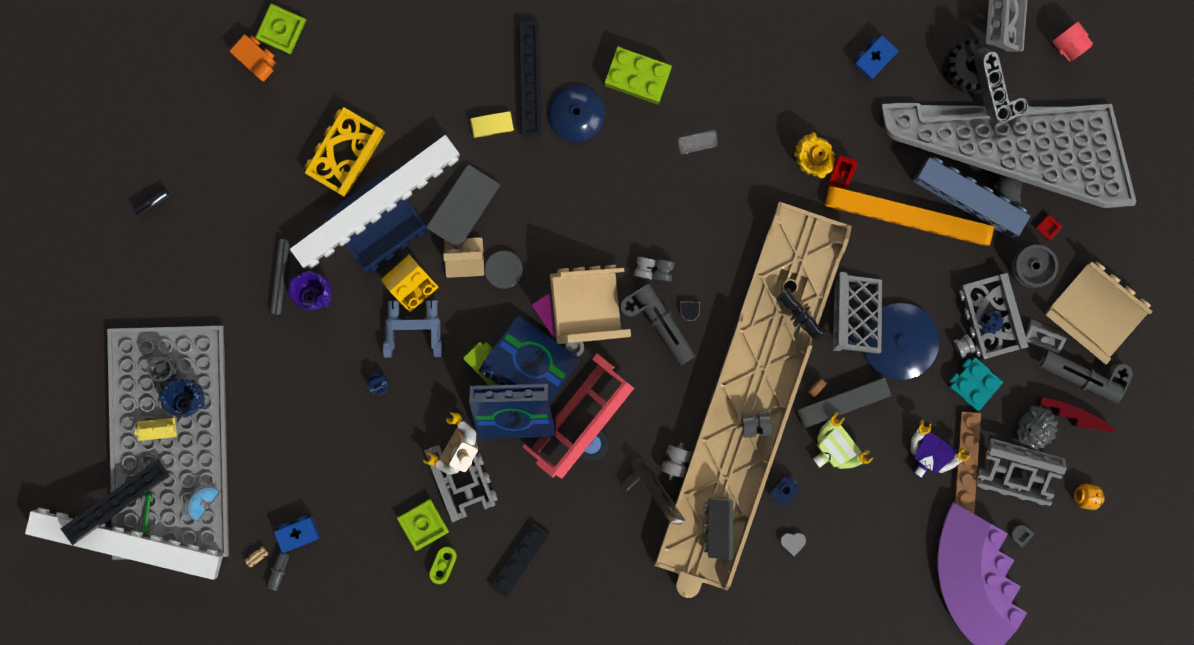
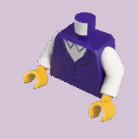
M924 420L920 421L919 428L911 438L912 458L919 462L913 473L923 478L928 469L936 474L938 472L943 473L955 468L962 461H967L971 453L968 455L962 453L965 451V447H962L957 454L958 451L930 432L931 423L928 427H923Z

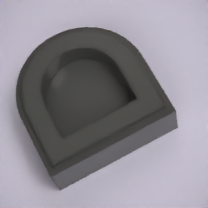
M1021 524L1014 526L1010 533L1012 540L1021 548L1035 535L1027 526Z

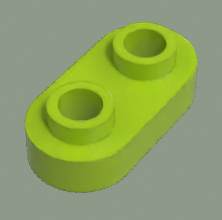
M452 547L441 548L430 570V579L435 584H443L449 578L457 559L456 551ZM449 553L451 558L445 559L444 554ZM438 570H441L443 572L442 577H438L436 575V572Z

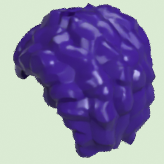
M309 270L306 273L302 272L300 276L292 277L289 281V297H291L295 305H298V308L310 311L320 309L322 306L325 308L329 306L333 291L327 277Z

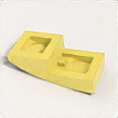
M510 112L470 119L473 138L514 130Z

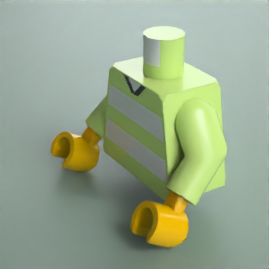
M835 412L833 417L820 429L816 446L821 453L813 458L814 462L819 468L829 462L832 467L839 469L854 468L863 463H870L874 458L868 459L865 456L870 451L866 450L863 453L860 451L841 426L845 418L843 417L842 420L836 419L839 412Z

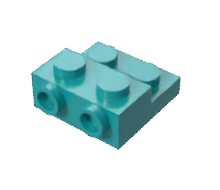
M968 358L961 366L963 370L959 374L955 373L949 381L951 384L948 387L979 412L1002 385L1003 381L995 376L977 358Z

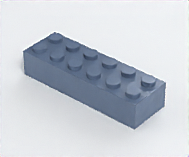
M936 157L923 161L912 180L914 183L985 224L993 226L994 229L1009 238L1018 237L1030 218L1026 209L1018 205L1015 207L1009 204L1011 202L1009 199L1003 196L997 197L990 188L978 186L976 184L977 181L967 176L964 178L959 175L960 171L953 167H945L942 165L943 161Z

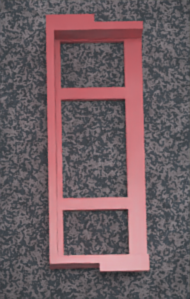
M598 354L592 359L598 364L597 367L556 417L555 437L569 448L559 463L554 466L540 454L552 437H540L532 448L526 444L522 446L538 460L536 464L552 478L555 475L561 479L565 476L634 389L612 371L615 368ZM605 371L621 383L607 402L591 390ZM586 394H588L601 404L603 408L575 443L572 444L557 430Z

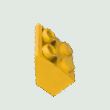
M410 255L381 279L386 288L409 312H412L439 288Z

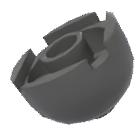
M1000 174L998 181H994V193H998L999 197L1003 196L1011 201L1009 204L1013 206L1022 205L1023 182Z

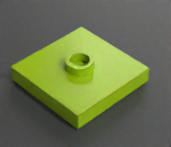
M270 4L255 39L291 55L306 19Z
M431 498L397 517L415 551L450 532Z

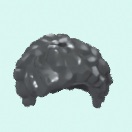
M1031 406L1030 411L1021 417V421L1018 423L1017 435H1019L1018 439L1023 447L1039 451L1056 438L1055 433L1058 431L1056 427L1058 421L1049 409L1044 406Z

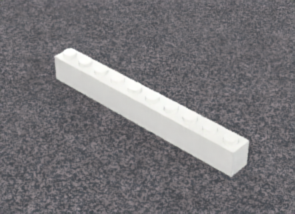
M444 135L290 249L303 268L309 267L312 269L319 264L318 260L321 257H328L333 254L336 246L339 244L343 246L351 240L349 238L354 233L358 235L366 229L365 225L370 221L372 223L378 221L381 218L380 214L385 210L389 212L397 206L396 202L400 199L404 201L412 195L411 191L415 188L421 189L424 187L430 177L436 178L439 176L445 166H452L458 162L459 152L448 137Z
M38 508L30 512L25 534L72 545L60 529L73 520L68 518V514L57 512L56 515L49 513L50 510L45 508ZM105 523L73 545L212 580L218 578L223 557L214 549L204 551L200 550L199 546L188 544L187 547L180 545L181 542L177 540L162 541L160 536L151 535L146 537L140 531L132 530L130 533L125 532V528L113 526V528L105 527Z

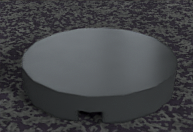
M496 252L486 262V278L497 288H511L522 277V262L512 252Z

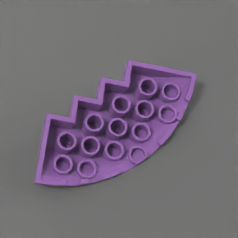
M952 502L946 514L938 542L937 570L941 594L951 618L973 645H1005L1018 630L1027 612L1012 604L1021 586L1005 577L1014 560L998 551L1008 534Z

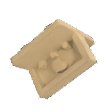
M466 238L459 249L444 240L445 254L443 255L447 278L484 276L482 238Z

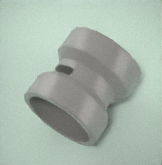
M637 257V269L634 270L633 276L652 279V268L655 266L656 260Z

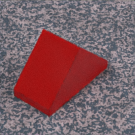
M839 155L836 158L828 186L847 190L858 160Z

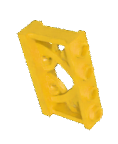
M343 107L342 110L339 109L335 114L333 126H329L326 129L324 141L318 143L314 150L316 153L314 158L308 160L304 169H306L305 174L347 198L384 136L385 131ZM346 119L354 120L356 124L355 132L351 133L352 128L350 125L348 129L342 128V124ZM360 123L373 130L372 135L359 133ZM337 131H339L341 135L334 137ZM352 140V150L358 159L356 161L345 160L337 165L334 157V145ZM357 140H359L358 145L360 143L364 145L362 150L356 149ZM325 151H327V158L322 157ZM319 163H325V168L321 170H328L331 167L332 171L325 176L319 175L317 173ZM346 164L350 166L349 172H345L344 168L341 171L339 170ZM335 175L342 183V186L338 188L327 180Z

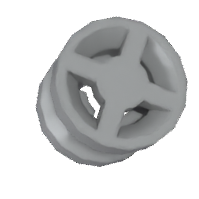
M968 334L964 335L961 340L956 339L953 341L955 349L961 358L965 357L969 352L973 353L976 351L974 343Z

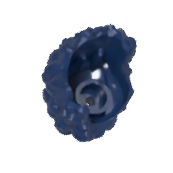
M174 379L168 383L164 390L159 392L161 406L172 416H176V418L181 416L184 418L189 417L205 407L204 391L201 385L197 384L193 379Z

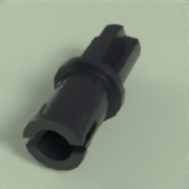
M162 187L150 196L147 195V199L136 205L133 211L137 216H140L152 207L157 208L156 206L169 198L170 195Z

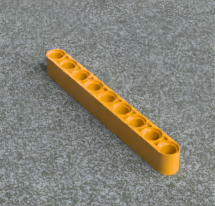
M831 186L828 188L824 204L827 207L985 246H990L994 227L987 224Z

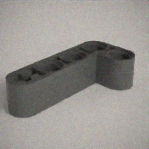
M985 48L978 49L974 54V62L987 115L999 122H1006L1023 115L1028 109V102L1022 97L1007 94L998 54Z

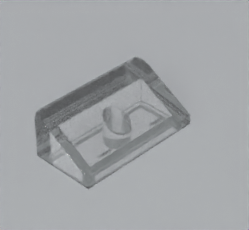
M716 130L679 138L678 146L680 153L686 154L716 147Z

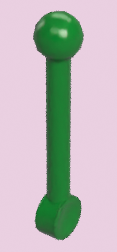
M150 492L145 494L147 500L144 525L141 527V531L144 533L149 531L147 524L150 500L153 497Z

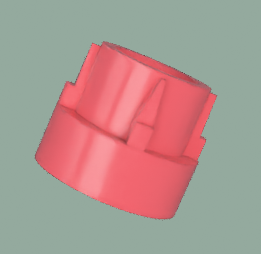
M1079 21L1052 41L1060 54H1064L1069 62L1076 59L1093 44L1088 38L1089 34Z

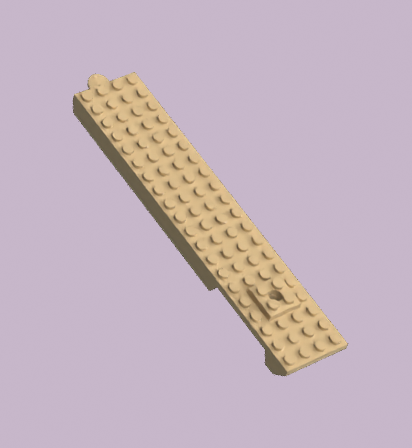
M782 202L777 204L654 564L656 567L679 574L676 587L679 594L683 597L691 598L697 595L702 583H707L724 590H728L731 586L813 346L810 335L801 328V325L798 327L793 326L794 320H790L792 315L787 312V309L781 302L776 301V298L784 291V284L789 280L793 281L796 284V290L791 294L801 303L803 308L811 307L808 314L819 324L839 262L845 253L852 228L850 225ZM760 411H769L772 435L761 437L759 434H756L755 437L744 438L742 413L753 412L754 415H757ZM708 498H732L733 560L708 558L707 553L704 552V541H707L708 534L704 533V521L708 522V514H704V502H708Z

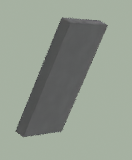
M468 164L426 228L459 249L501 185Z

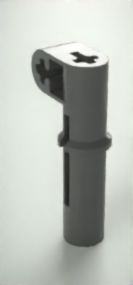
M650 284L640 288L622 301L621 310L627 317H634L645 311L651 320V326L656 328L680 366L696 357L694 351L671 318L672 313L666 310ZM635 296L643 308L639 310L637 305H635L633 312L630 310L626 311L627 303L634 304L632 297ZM654 308L657 309V311L667 324L668 328L678 341V345L674 343V341L668 334L667 330L665 329V327L657 317L656 313L654 312Z
M1050 350L1044 352L1039 362V367L1081 386V390H1089L1116 404L1123 398L1133 375L1132 369L1128 365L1114 364L1109 368L1104 377L1096 373L1093 368L1087 369ZM1063 367H1065V368H1067V369H1069V370H1071V371H1074V372H1076V373H1078V374H1080V375H1082V376H1084V377H1086V378H1088V379H1090V380H1092V381L1097 382L1098 385H1097V384H1094V383H1092L1091 381H1088V380H1086V379H1084V378H1082V377H1080V376H1078V375H1076V374H1073V373H1071V372H1069V371L1063 369ZM1119 370H1121V373L1123 374L1122 377H1120V374H1118ZM1117 378V380L1121 381V384L1112 381V379Z

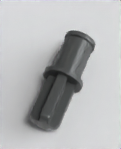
M278 553L274 567L271 568L272 573L266 585L267 588L278 591L282 576L286 573L284 570L289 554Z

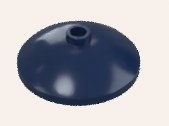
M571 85L561 89L554 95L548 108V118L552 129L559 137L570 142H584L593 138L602 128L605 120V107L600 96L591 88L583 85ZM579 109L580 114L574 115L573 110Z

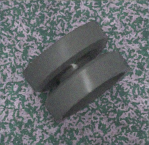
M1031 245L1022 248L1013 256L1011 261L1013 278L1020 285L1027 288L1042 287L1049 284L1058 272L1056 255L1050 248L1043 245Z

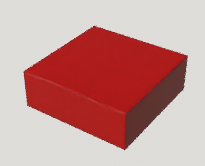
M1047 214L1035 229L1050 241L1063 226L1050 214Z

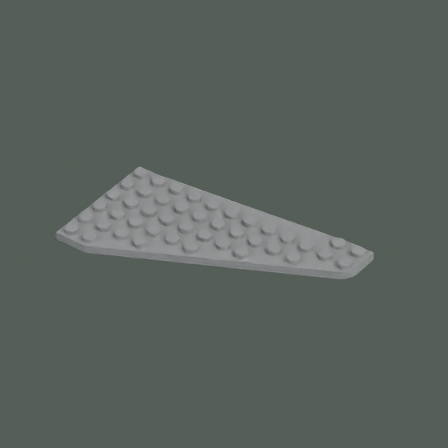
M920 103L882 104L881 106L885 131L889 137L896 141L1102 208L1135 206L1137 202L1112 104L1074 107H1028L1023 115L1006 122H999L990 118L987 115L985 106L920 105Z

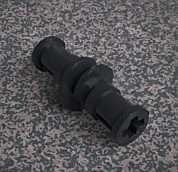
M789 288L784 290L776 298V301L781 302L787 309V312L792 315L790 320H794L793 326L798 327L801 325V328L812 338V342L816 343L827 331L825 329L822 330L816 323V320L808 314L810 306L803 308L801 303L790 293L791 290Z

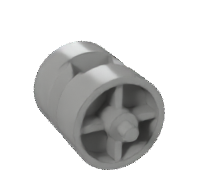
M680 443L677 447L668 445L666 451L668 459L663 461L660 471L668 473L669 480H672L675 476L681 478L685 476L687 469L685 463H689L692 452L684 450L683 443Z

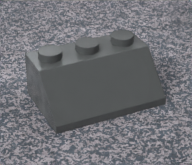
M708 498V502H704V514H708V522L704 521V533H708L707 541H704V552L707 553L708 558L733 560L732 498Z

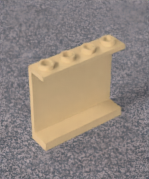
M1090 261L1046 311L1045 315L1103 363L1107 364L1111 360L1110 356L1144 317L1153 311L1149 309L1151 305L1143 298L1139 301L1134 297L1135 292L1128 286L1123 288L1119 284L1121 280L1112 273L1110 276L1104 272L1106 268L1097 261L1095 263Z
M608 265L604 266L605 269H601L600 266L589 267V270L585 271V267L573 268V272H569V268L557 269V273L550 274L557 344L631 337L630 329L621 330L615 273L624 272V268Z

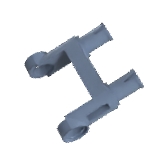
M387 301L388 318L385 320L384 358H392L393 349H395L394 330H431V349H433L434 357H442L440 320L437 317L438 301H432V309L431 301H425L426 318L424 320H401L399 318L400 302L394 301L393 309V301Z

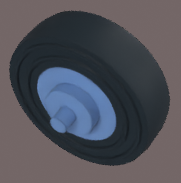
M587 426L580 429L577 432L574 438V443L583 433V431L587 428ZM602 429L581 454V458L594 461L605 455L609 443L608 437Z

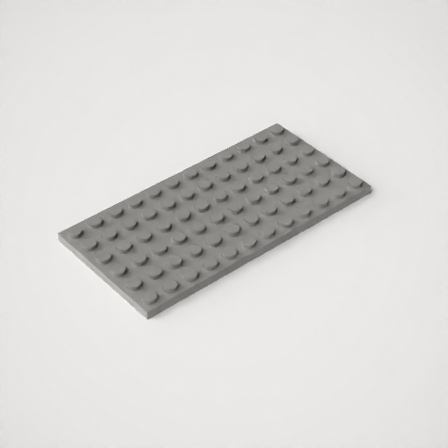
M224 326L107 329L111 492L153 462L159 460L170 476L148 491L152 493L153 497L150 500L147 524L149 531L143 532V536L150 537L151 535L162 537V541L167 542L169 540H177L181 542L180 545L188 547V544L199 546V549L204 551L214 549L223 557H228L229 527ZM159 356L173 358L178 365L177 375L170 381L153 380L147 370L151 359ZM174 379H193L197 384L201 385L205 397L204 409H199L196 413L186 418L182 416L176 418V416H172L165 411L159 400V392L164 390L168 383ZM175 418L177 437L138 441V435H135L136 422ZM207 487L220 491L212 503L207 502L209 507L204 505L206 511L198 521L189 516L188 504L191 497L197 491ZM145 494L111 518L112 528L113 526L125 528V532L131 533L132 530L142 532L141 527L144 525L147 500ZM112 555V560L126 559Z

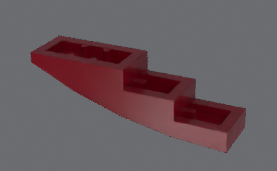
M1038 397L1037 405L1055 407L1056 416L1074 418L1072 426L1115 433L1116 429L1081 408L1064 402Z

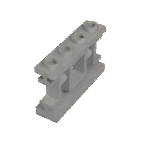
M990 438L986 459L993 460L989 471L979 469L976 485L984 490L990 489L1002 495H1012L1021 500H1030L1039 505L1051 506L1052 498H1054L1055 494L1054 489L1049 488L1048 485L1051 477L1061 479L1062 474H1065L1067 469L1066 460L1062 457ZM1000 459L1010 460L1008 466L999 464ZM1014 466L1030 470L1026 481L1010 477ZM1038 468L1047 470L1045 476L1036 474ZM996 471L1004 473L1003 480L994 478ZM1033 481L1041 483L1040 490L1031 488Z
M440 444L424 450L425 454L431 453L436 455L435 452H438L439 457L443 453ZM476 453L473 459L475 466L471 464L468 467L474 482L458 489L452 474L446 473L447 477H444L443 472L436 468V465H430L452 522L467 517L468 515L464 507L482 501L484 509L496 505L495 501L498 498L495 490H491L488 483L491 480L488 472H484L481 465L484 462L480 453ZM426 454L428 461H430V455ZM479 476L487 493L488 502L484 495L474 498L471 488L480 484L477 478ZM449 488H452L454 494L462 491L465 493L467 502L458 505L460 513L457 510Z

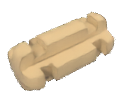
M260 547V550L252 553L249 558L245 559V562L249 567H253V564L261 561L264 556L268 555V552L264 547Z

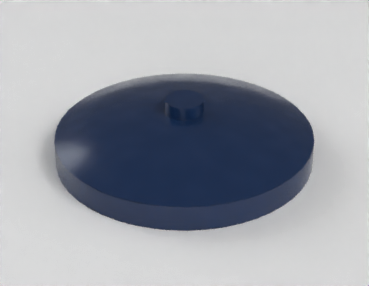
M906 303L887 305L882 308L881 353H863L870 366L879 374L896 380L911 379L925 372L934 362L939 350L938 330L932 318L917 306ZM870 318L866 325L873 331L876 329V323ZM865 329L863 330L862 339L868 335ZM871 336L868 337L865 342L869 347L876 348L875 340Z

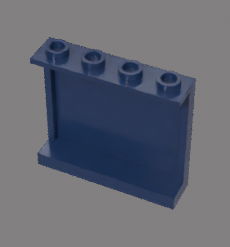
M384 171L324 215V218L329 221L389 177L388 172ZM400 199L396 202L397 206L389 212L385 210L381 213V218L375 223L370 221L365 225L366 229L358 235L354 233L349 237L351 240L345 245L361 265L364 272H374L380 267V262L383 260L389 261L395 256V251L398 249L404 250L411 244L410 240L415 237L419 239L426 233L427 225L407 199L404 201Z

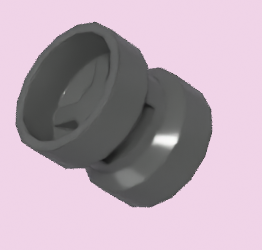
M656 259L655 266L657 271L653 273V278L671 282L672 275L670 272L674 269L675 263Z

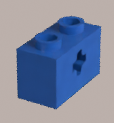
M881 36L879 39L875 37L868 44L870 49L866 53L862 51L855 58L857 62L854 67L869 81L899 52L884 36ZM877 54V55H878L877 59H875V60L873 61V60L871 59V58H872V55Z
M307 515L296 519L297 523L290 525L289 522L278 526L279 530L274 533L282 553L321 538L313 516L308 518ZM295 528L297 531H301V534H299V538L297 535H293Z

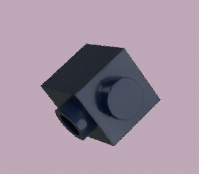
M782 476L768 493L785 507L799 491V488L796 487L798 483L791 476L788 478Z

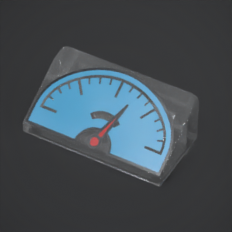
M203 480L180 512L198 522L221 491L207 480Z

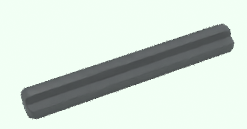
M279 239L270 308V313L280 315L282 310L289 251V240Z

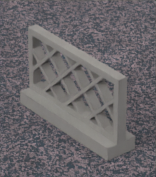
M839 272L834 278L833 351L844 349L880 354L882 337V280L849 276L846 272ZM849 281L855 282L860 287L855 293L850 289ZM868 284L877 285L875 294L872 295L866 288ZM861 290L869 297L864 303L856 295ZM852 297L860 305L856 310L849 306V300ZM870 300L876 305V311L873 313L865 305ZM860 308L869 315L864 321L856 314ZM851 316L859 322V325L854 329L848 323V319ZM870 318L876 323V329L873 331L865 324ZM860 326L868 333L864 339L856 332ZM853 334L859 343L857 345L848 344V336ZM871 336L876 342V348L869 347L865 340Z

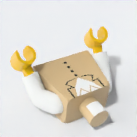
M450 412L453 419L446 418L447 423L458 425L440 456V460H438V456L426 453L431 458L430 461L423 460V462L431 466L436 465V468L451 475L459 471H467L478 452L475 430L465 421H461L462 417L459 413Z

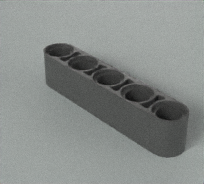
M884 377L802 407L797 411L803 427L806 428L831 419L835 412H839L837 415L839 416L890 397L892 394Z

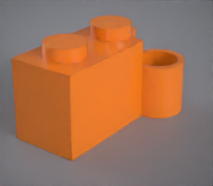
M244 34L229 52L264 82L274 71L271 69L276 64L272 59L274 55L267 49L263 51L259 48L260 42L253 36L248 38Z

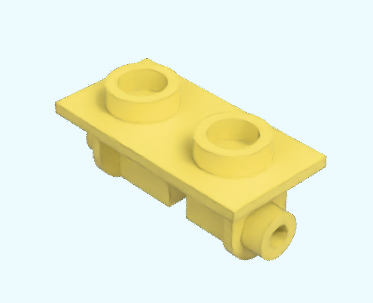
M175 418L136 422L135 435H138V441L177 437Z

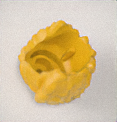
M813 132L805 135L798 142L794 156L797 158L796 163L800 165L801 171L824 178L826 174L833 170L835 153L832 151V146L827 140L817 137L816 133Z

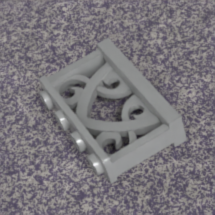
M989 0L987 45H994L1004 49L1006 52L1024 50L1027 0Z
M1008 273L960 286L961 290H958L960 300L964 301L966 307L964 315L970 321L969 333L971 338L975 339V353L977 357L980 356V359H987L1028 347ZM997 280L999 284L990 292L983 285ZM974 288H979L983 290L986 296L983 298L981 294H976L978 299L973 301L970 293ZM995 297L996 301L998 298H1002L1003 304L997 305L993 298ZM989 302L998 310H1006L1007 315L1002 318L1004 319L1003 324L1008 322L1010 328L1006 329L1004 327V332L1001 329L996 331L995 334L985 332L981 336L980 329L982 330L984 326L979 325L980 317ZM973 306H978L976 313L974 312ZM995 337L998 338V345L994 350L985 348V339H990L991 345L994 343ZM1002 339L1015 340L1016 345L1002 348Z

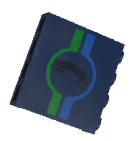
M517 316L478 371L498 385L549 384L550 404L581 359L560 344H557V342L523 318Z
M549 384L470 386L469 404L479 439L555 437L556 418H552L550 410Z

